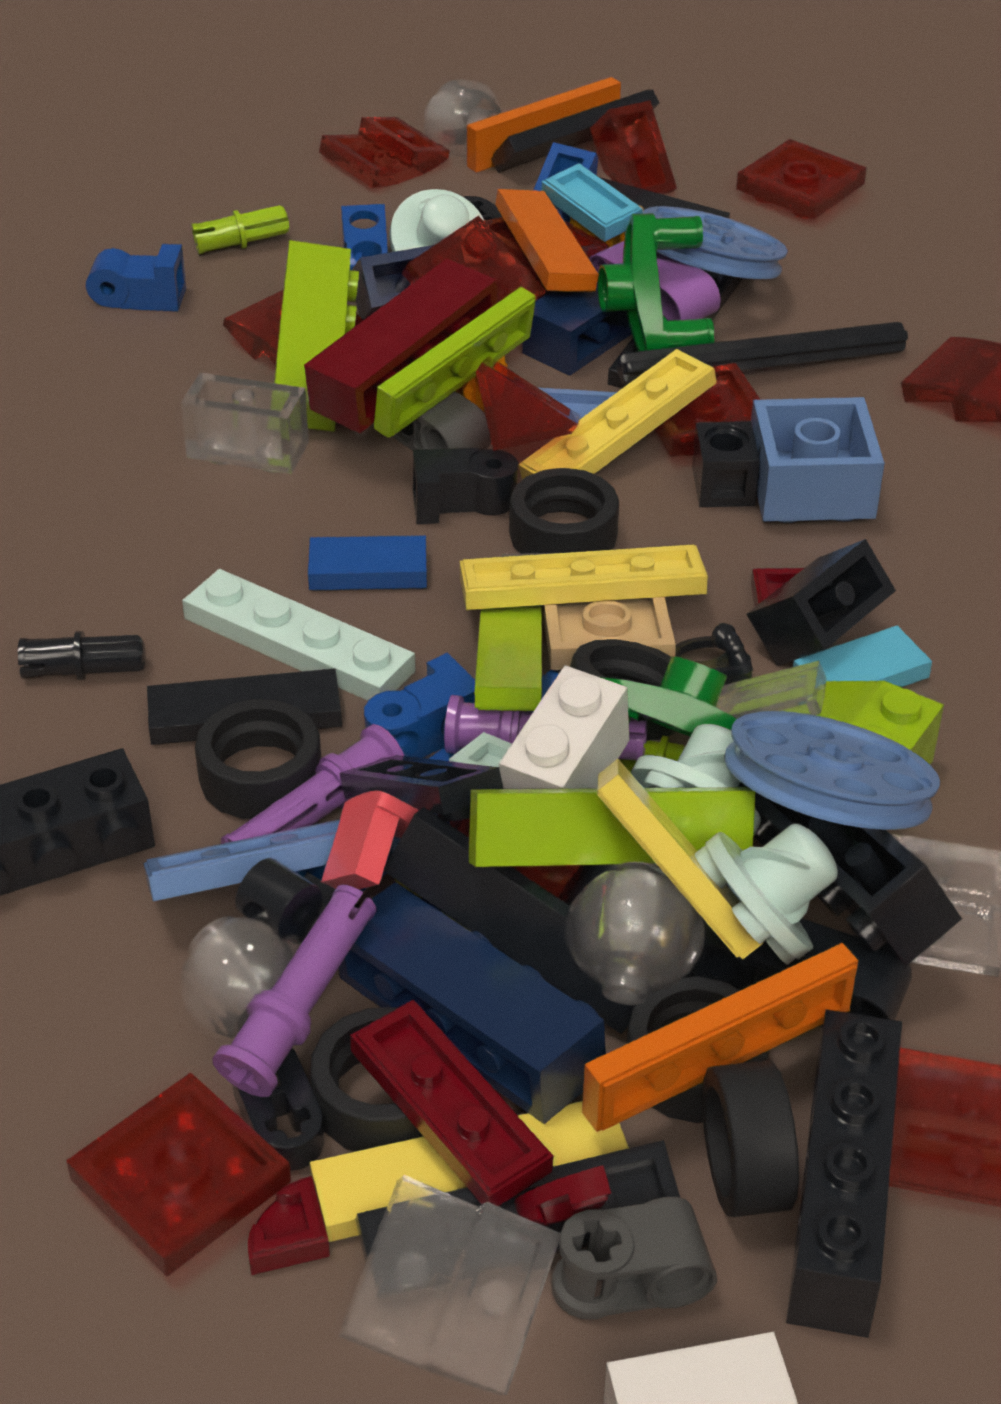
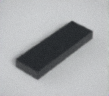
M336 669L147 686L148 725L151 745L196 741L198 731L211 715L228 705L252 699L278 700L297 706L313 719L317 729L341 727L342 716Z

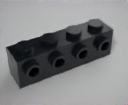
M123 748L0 785V896L155 847L148 798Z
M740 782V784H739L738 787H747V786L744 785L742 782ZM755 792V809L761 817V823L754 835L755 838L764 846L791 824L802 825L816 834L829 849L838 870L837 879L817 894V896L836 917L845 910L851 913L845 919L846 922L872 952L875 953L882 946H885L905 966H908L962 920L928 867L886 830L860 828L818 819L789 809Z

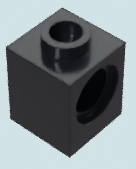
M751 421L696 422L692 470L699 507L755 506L760 458Z

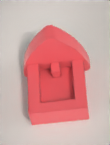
M377 790L362 793L346 801L321 883L335 889L338 885H349L357 889L379 885L393 838L402 837L414 814L419 810L388 793Z

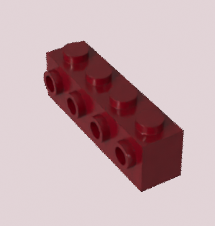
M447 258L304 364L310 410L351 430L362 433L375 421L377 387L497 304V279Z

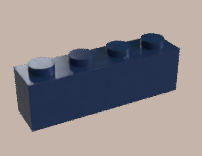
M396 882L371 899L376 906L377 912L368 921L339 966L341 980L381 1008H399L414 1000L492 1088L543 1124L583 1093L584 1065L606 1054L604 1019L589 1004L581 1000H573L546 982L534 968L528 965H520L493 947L484 935L477 931L470 932L443 914L440 909L424 898L420 899Z

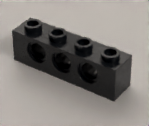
M827 1009L825 1011L815 1072L786 1319L788 1324L869 1338L881 1285L902 1021Z

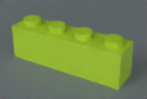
M289 240L270 424L335 431V421L310 410L304 364L355 327L357 306L347 305V301H356L359 271L350 270L351 249Z

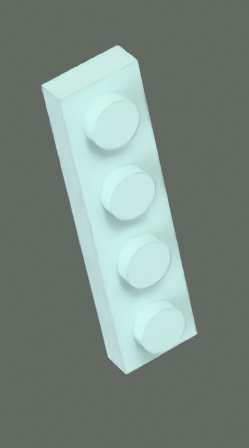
M218 569L182 600L184 619L300 671L335 668L338 688L367 701L378 693L396 691L415 672L414 652L222 569Z

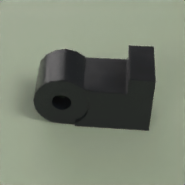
M453 448L413 450L412 493L416 524L439 523V514L476 511L484 515H500L508 512L510 498L518 480V461L516 457L509 452L496 449Z
M266 858L254 865L245 875L238 887L235 904L241 914L295 950H298L331 900L335 889L321 883L320 879L309 872L302 877L276 859ZM357 903L354 905L356 908L360 907Z

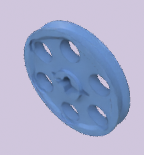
M649 207L642 213H653L656 218L701 217L703 242L700 248L657 250L658 253L673 260L710 272L748 279H772L780 276L782 272V267L778 261L786 257L788 253L786 246L771 235L754 227L715 214L679 207Z
M762 711L746 714L735 720L732 725L731 737L734 742L728 745L724 755L727 768L744 785L775 803L818 819L868 829L896 830L911 828L924 823L931 815L932 802L930 798L936 795L940 786L938 774L922 757L891 739L838 720L785 711Z

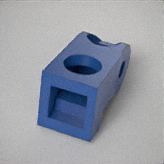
M385 204L341 206L343 248L351 249L350 270L354 268L361 257L388 253ZM359 219H370L377 223L375 226L367 229H360L351 225L352 222Z
M162 244L158 256L130 255L123 250L115 248L103 250L95 258L86 279L88 295L94 302L106 307L178 312L187 288L182 244Z
M448 652L426 662V677L405 686L401 691L378 693L370 698L364 706L365 728L372 724L382 726L397 741L404 756L423 758L445 747V720L451 695L463 696L465 703H475V679Z

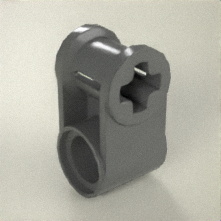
M662 1197L644 1204L605 1210H585L574 1214L565 1222L560 1233L559 1249L562 1259L557 1263L551 1280L552 1294L557 1304L568 1314L581 1319H600L608 1315L657 1307L666 1309L690 1305L702 1299L713 1290L717 1283V1273L692 1205L686 1199L679 1197ZM590 1232L588 1247L581 1250L584 1235ZM603 1280L600 1295L594 1297L597 1281Z

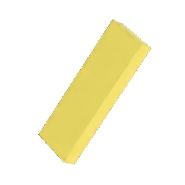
M617 758L598 774L597 795L731 952L737 958L740 956L743 960L761 946L763 942L759 944L755 941L732 911V907L740 902L727 885L720 888L708 876L695 857L697 850L622 762Z

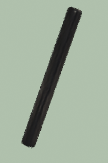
M888 322L626 352L618 357L617 374L620 376L621 382L628 385L676 349L713 367L715 374L899 353L906 347L908 332L904 330L901 322Z

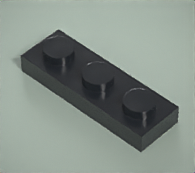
M395 755L340 772L345 799H351L369 791H382L418 810L425 807L432 813L438 814V817L445 822L470 818L471 790L503 789L499 767Z

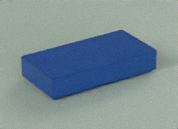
M426 535L310 537L308 563L309 590L427 588Z

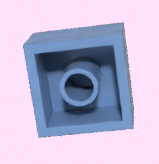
M864 397L753 400L751 423L760 458L757 498L763 522L779 521L793 523L806 520H836L845 522L853 519H876L885 463Z

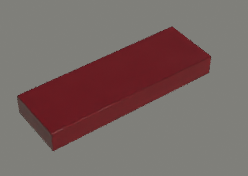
M414 1000L351 1034V1052L488 1212L552 1172L553 1154Z

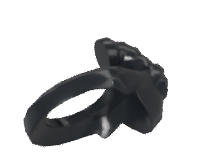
M720 623L714 628L711 636L688 639L676 645V657H680L687 651L702 648H718L725 651L723 655L711 660L694 661L727 676L720 694L722 699L739 697L745 687L751 683L753 671L751 657L746 653L744 644L732 625Z

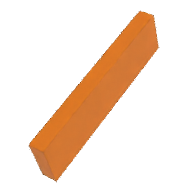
M609 77L468 124L467 167L476 173L495 167L491 158L508 136L620 99L621 82L613 77Z
M498 189L495 205L547 291L563 292L596 291L598 272L545 191Z
M841 943L584 1065L582 1114L596 1132L604 1131L702 1083L708 1067L743 1063L822 1025L826 1009L840 1012L850 1011L859 960Z

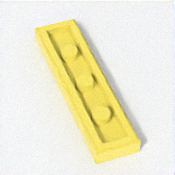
M678 349L674 350L518 464L522 479L542 470L556 468L585 470L595 474L715 385L717 381L714 368Z
M694 544L463 559L460 561V582L466 610L707 594L708 575L697 546Z
M583 1101L568 1104L545 1124L529 1113L518 1115L553 1154V1166L629 1149L620 1123L604 1131L596 1132L582 1114ZM424 1136L310 1162V1172L329 1242L359 1235L355 1220L357 1213L466 1188L465 1184Z

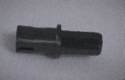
M76 631L74 637L49 639L20 638L18 642V665H24V667H20L19 672L21 678L46 675H76L78 680H86V673L140 671L145 665V644L138 635L85 637L83 631Z

